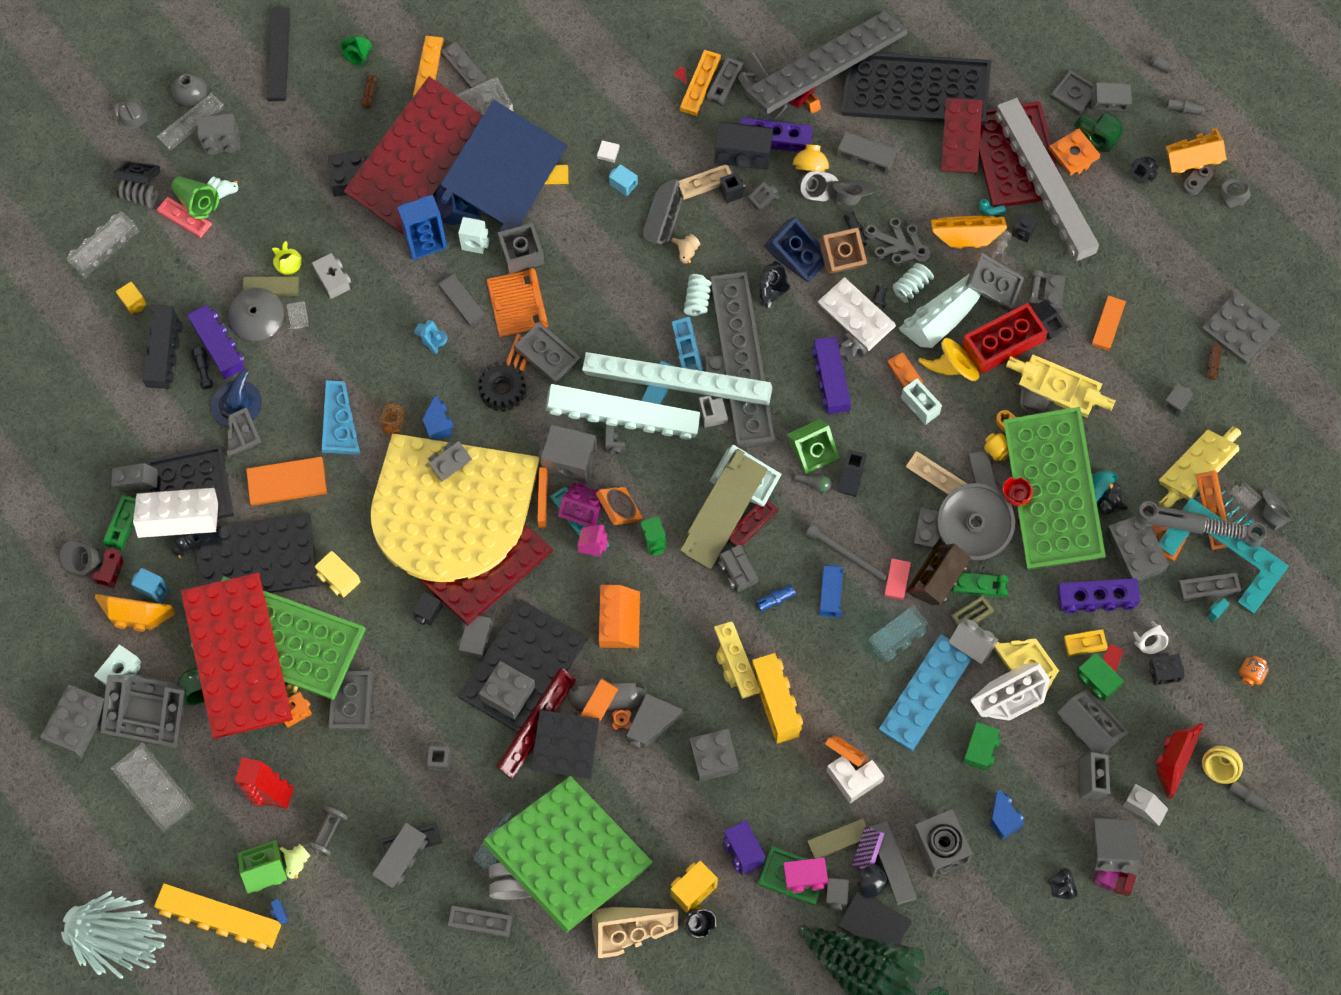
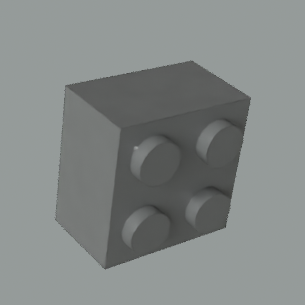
M233 113L197 117L198 137L205 154L216 155L219 152L234 153L236 150H241L240 131Z
M533 223L498 232L499 244L509 274L545 264L543 251Z
M500 661L480 691L479 696L482 702L515 720L535 689V682L532 678Z
M729 729L690 738V748L699 782L738 773L739 766Z

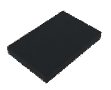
M857 891L838 927L893 958L912 921L873 898L862 895L860 891Z

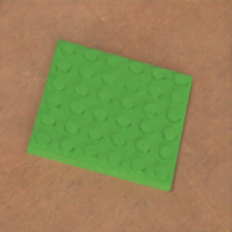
M571 776L483 841V845L565 933L647 870L653 863Z

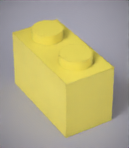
M333 551L315 565L316 576L323 583L327 581L331 585L329 587L335 595L340 594L344 598L360 583L358 575Z

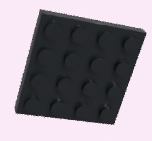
M221 444L146 460L147 465L158 469L157 488H151V493L214 488L218 500L217 519L234 516Z

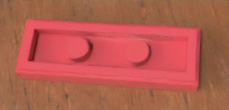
M168 196L157 208L159 214L199 238L212 225L206 219L192 217L183 205Z

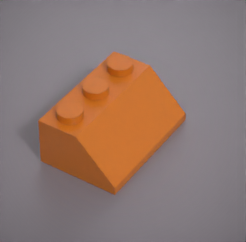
M600 585V648H639L640 592L621 585Z

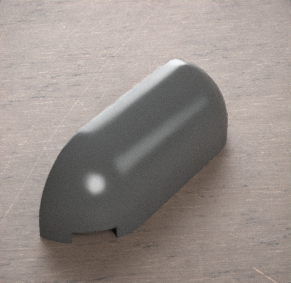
M677 179L665 182L655 193L643 230L645 239L652 244L661 245L668 242L671 238L683 199L679 193L678 186L681 185Z
M636 683L613 684L619 689L606 712H613L615 710L632 711L639 708L647 694V687H636ZM597 685L578 686V690L575 691L570 689L568 691V698L573 708L583 712Z

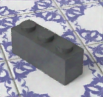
M845 132L837 152V158L884 175H888L896 155V149L889 145H882L872 139H865L855 133Z
M406 822L372 875L391 888H394L395 885L400 886L405 878L403 872L407 867L411 869L417 860L414 855L418 850L422 852L428 843L425 839L427 835Z

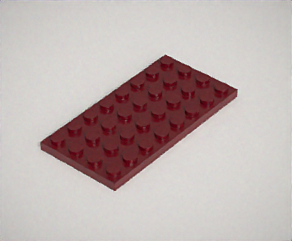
M428 76L345 188L344 193L404 235L397 207L403 203L413 202L423 196H430L435 193L483 115Z

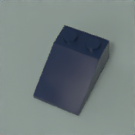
M796 217L786 220L763 245L775 259L806 282H809L825 265L820 244Z

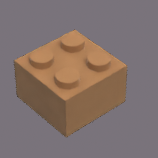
M859 228L823 235L818 239L827 275L863 267L867 264Z

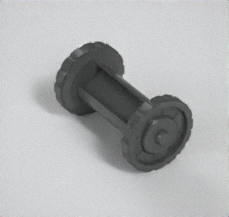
M324 806L322 810L327 815L314 841H306L305 846L315 853L329 857L331 852L326 848L339 822L347 821L348 816L337 809ZM329 818H334L335 823L329 824Z

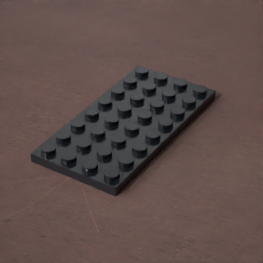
M874 53L847 68L841 114L842 116L945 122L946 98L983 100L981 125H985L991 60Z

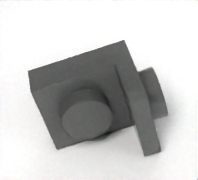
M763 182L748 196L761 211L774 198L777 200L780 198L777 194L779 190L772 183L769 185L766 182Z
M606 424V452L612 455L625 453V443L618 442V431L614 430V426Z

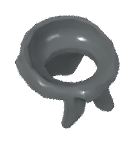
M1229 178L1221 185L1222 197L1229 208L1244 205L1250 198L1248 183L1243 180ZM1229 185L1237 187L1238 185L1242 192L1240 195H1230L1227 192V187Z
M849 333L843 336L839 349L840 355L845 356L848 362L863 358L868 350Z

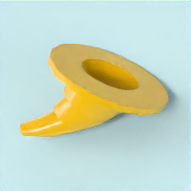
M945 338L941 342L944 351L941 358L934 361L923 358L918 359V362L924 367L936 373L950 376L963 375L971 381H976L980 377L977 367L966 351L949 338Z

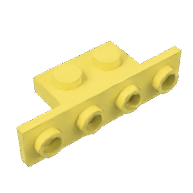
M733 622L714 626L721 645L716 655L717 661L723 666L726 682H729L731 688L738 687L742 699L759 694L761 690Z

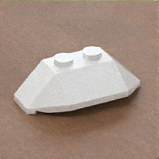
M1040 663L1023 664L989 682L971 698V702L981 717L988 716L996 719L1011 720L1044 703L1050 678Z

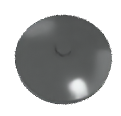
M970 483L956 488L943 500L937 515V529L944 545L955 543L971 557L970 560L981 561L996 556L1009 544L1015 529V516L1011 504L1005 500L1004 495L999 490L986 484Z

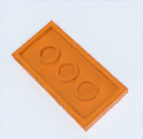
M322 457L246 469L251 506L327 494Z

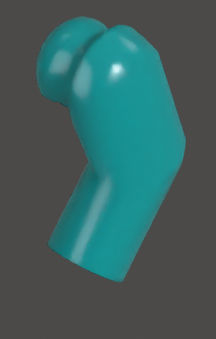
M986 199L979 202V210L988 216L1006 213L1004 205L992 207Z

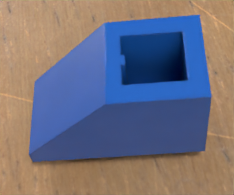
M438 396L433 398L423 418L426 432L431 440H439L452 435L451 428H454L451 418H446L444 413L447 412L444 401L440 402Z
M1000 789L995 795L990 824L1000 839L1003 840L1022 828L1024 818L1018 810L1015 811L1012 807L1010 797L1006 793L1003 794Z

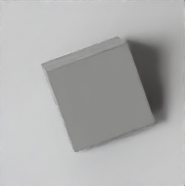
M711 395L699 398V408L705 428L728 423L722 398L712 400Z

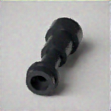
M203 347L191 350L192 360L195 361L197 371L200 372L202 380L200 386L203 390L213 387V381L209 379L207 373L206 350Z

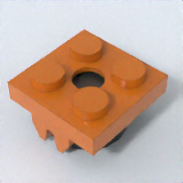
M1080 129L1075 130L1049 146L1050 152L1070 176L1076 172L1081 174L1083 169L1087 170L1091 163L1100 158L1099 152Z

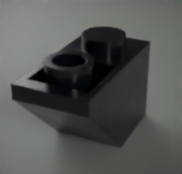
M1046 299L1032 307L1048 331L1047 338L1049 341L1068 328L1058 312Z
M848 449L837 492L856 497L867 454Z

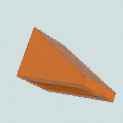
M811 93L804 103L812 114L820 110L821 106L819 99Z

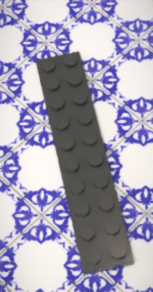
M883 11L746 88L745 94L768 114L907 35V28L889 13Z
M747 272L710 276L725 375L765 381ZM729 399L737 447L775 443L769 405Z

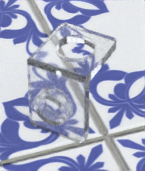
M305 302L287 304L290 322L289 330L308 327L309 321Z

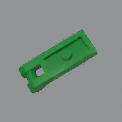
M122 495L105 535L104 545L109 547L113 545L117 549H124L133 526L136 498ZM115 533L120 534L118 539L114 538Z
M961 573L958 583L953 587V592L1007 597L1008 590L1006 589V584H1008L1009 577L1005 575L992 576ZM993 583L998 584V589H993Z

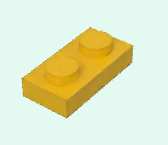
M1103 629L1067 635L1063 638L1068 657L1105 651L1108 648Z

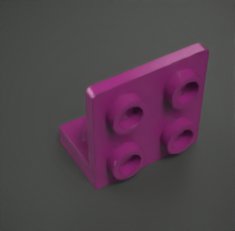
M573 483L562 498L558 517L587 527L595 526L600 509L602 508V504L596 495L600 489H591L585 484Z

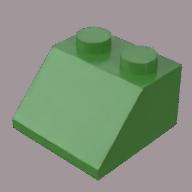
M821 419L787 434L790 446L805 474L840 459L829 425Z
M277 840L237 853L239 871L247 893L258 892L265 887L278 885L287 880Z

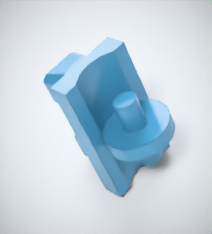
M427 320L426 324L418 323L414 331L417 336L422 338L423 345L428 346L431 352L435 354L438 353V347L444 346L448 339L445 332L439 331L431 320Z

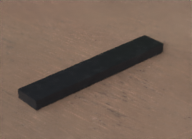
M289 7L272 8L268 101H286L290 27Z

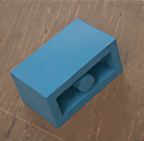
M143 568L135 573L132 578L131 585L138 595L152 603L161 604L169 592V588L162 577Z

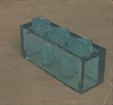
M913 605L867 640L866 645L881 663L884 660L890 661L896 656V651L900 648L902 650L906 649L911 645L912 639L915 637L919 639L927 632L928 622Z

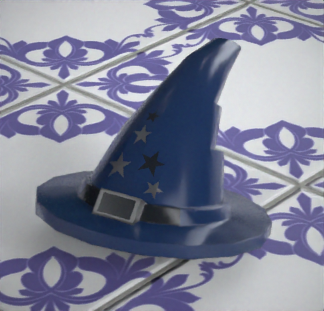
M245 368L241 370L234 381L221 386L211 400V412L214 419L220 425L228 428L230 414L247 407L254 420L261 410V395L253 384L246 382L249 371Z

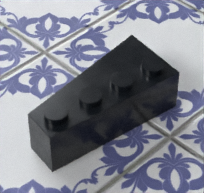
M151 304L150 312L153 313V320H149L148 324L151 339H147L146 343L149 356H145L143 382L147 388L169 389V383L173 382L172 366L176 365L175 349L179 348L178 332L182 331V322L179 320L173 306Z

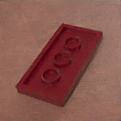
M946 98L942 172L978 173L983 100Z

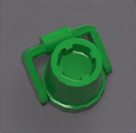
M349 36L340 42V48L346 61L357 66L364 64L372 48L368 39L362 36Z

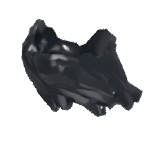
M773 261L772 264L765 267L760 276V298L763 300L761 305L770 308L771 303L775 299L787 293L790 285L787 283L784 265Z

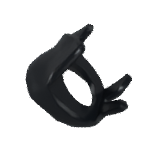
M1068 868L1061 869L1048 880V883L1052 886V896L1067 900L1077 897L1076 885Z

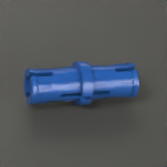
M789 584L778 591L773 590L770 595L756 600L757 606L760 607L759 610L762 612L774 605L778 606L782 601L795 596L796 592L792 588L793 586Z

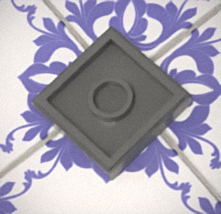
M1069 70L1050 94V97L1080 115L1091 102L1090 90L1094 84Z

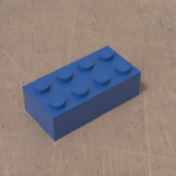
M433 195L423 196L419 200L406 202L397 207L405 241L413 260L447 248L441 215Z

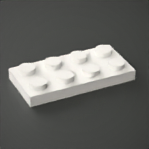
M845 277L818 301V304L868 351L896 327L895 323Z

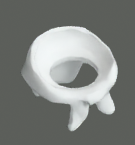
M1151 621L1153 628L1145 632L1141 638L1136 632H1133L1137 640L1134 644L1143 653L1155 654L1164 650L1168 645V636L1162 630L1161 625L1156 624L1154 621ZM1154 635L1157 639L1155 643L1151 646H1145L1146 639Z

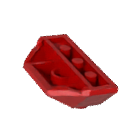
M1202 723L1175 731L1171 737L1167 736L1162 747L1166 749L1163 755L1159 754L1155 765L1158 766L1156 773L1169 799H1172L1176 793L1204 724Z

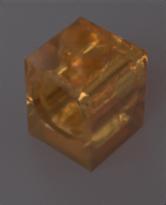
M386 402L379 421L380 427L385 433H400L406 416L405 408ZM396 418L394 422H388L389 419Z

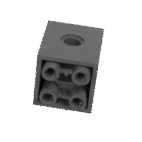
M551 425L550 430L546 431L544 436L545 446L539 452L540 466L546 468L549 475L587 484L597 452L596 435L584 433L576 429Z
M942 809L936 812L932 818L923 817L916 821L917 824L914 825L911 834L931 878L969 863L973 853L952 809L949 811Z

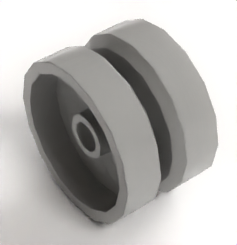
M501 863L489 866V879L495 881L489 885V896L491 898L512 900L531 897Z

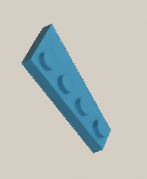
M326 380L322 453L360 454L344 381Z

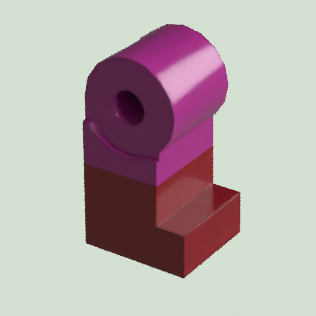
M1097 870L1093 882L1105 889L1128 897L1132 892L1136 875L1118 871L1105 872Z

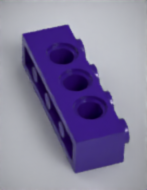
M750 117L741 118L740 124L773 128V134H779L772 136L771 149L801 152L806 149V144L811 145L813 126L757 120Z
M1137 578L1059 583L1057 587L1059 611H1065L1067 614L1075 613L1077 610L1094 612L1096 609L1103 608L1104 611H1113L1119 607H1123L1124 610H1131L1138 606L1140 602ZM1113 593L1121 594L1122 598H1116ZM1094 594L1101 595L1103 599H1096L1094 597ZM1074 596H1081L1083 601L1076 600Z

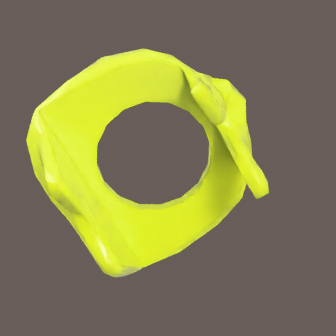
M287 241L283 243L282 250L272 248L276 255L273 259L274 267L283 275H291L297 272L302 263L301 255L296 250L287 248ZM291 254L287 259L280 260L283 255Z

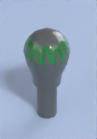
M799 473L795 475L794 480L807 483L819 492H827L831 487V480L827 476H806Z

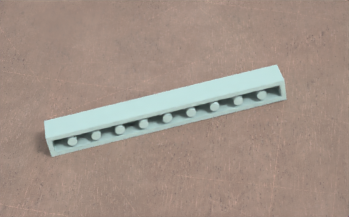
M586 352L582 369L589 376L769 405L773 388L771 382Z

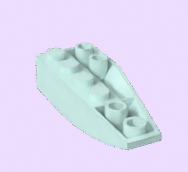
M969 274L929 303L918 308L916 313L912 317L907 318L904 324L899 327L900 331L920 347L932 348L958 325L981 296V294L965 286Z

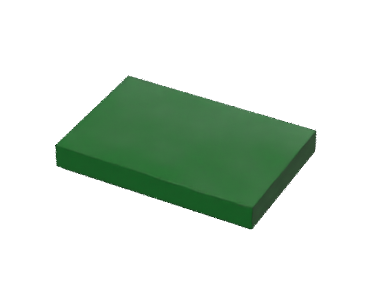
M771 846L758 885L814 906L821 891H812V888L804 889L801 893L786 891L783 864L785 862L809 859Z

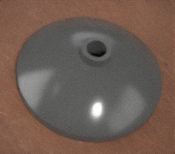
M262 288L248 289L240 293L232 301L228 312L229 324L235 334L244 340L252 342L264 341L274 336L280 330L284 321V308L279 298L271 291ZM257 309L256 313H251V310Z

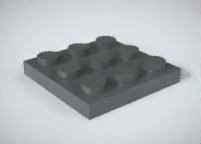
M1236 291L1209 319L1201 331L1246 364L1278 330L1281 324Z

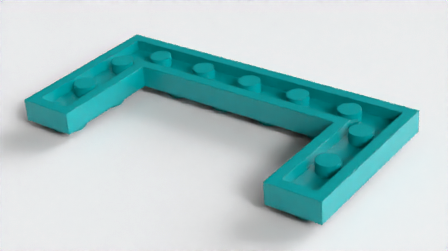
M1190 498L1182 511L1206 515V518H1209V520L1212 518L1213 520L1216 519V521L1225 522L1193 498ZM1168 528L1159 540V545L1161 549L1173 556L1190 532ZM1208 532L1210 536L1260 570L1238 600L1239 604L1254 614L1289 566L1261 546L1252 548L1244 540H1238V537L1235 539L1234 537L1231 538V536L1227 537L1226 535L1224 537L1223 534L1220 536V534H1213V532L1210 534Z

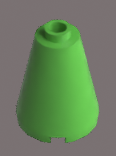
M183 176L175 178L172 182V191L192 217L204 219L210 216L208 214L211 211L216 210L219 203V193L213 186Z

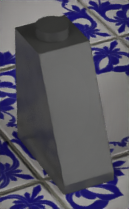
M646 694L626 737L629 745L637 749L648 747L681 719L683 709Z

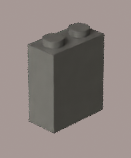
M1094 818L1092 843L1095 870L1136 873L1139 864V851L1135 821Z

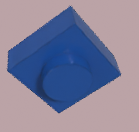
M279 899L272 901L273 908L270 909L273 919L278 920L280 924L288 922L289 920Z

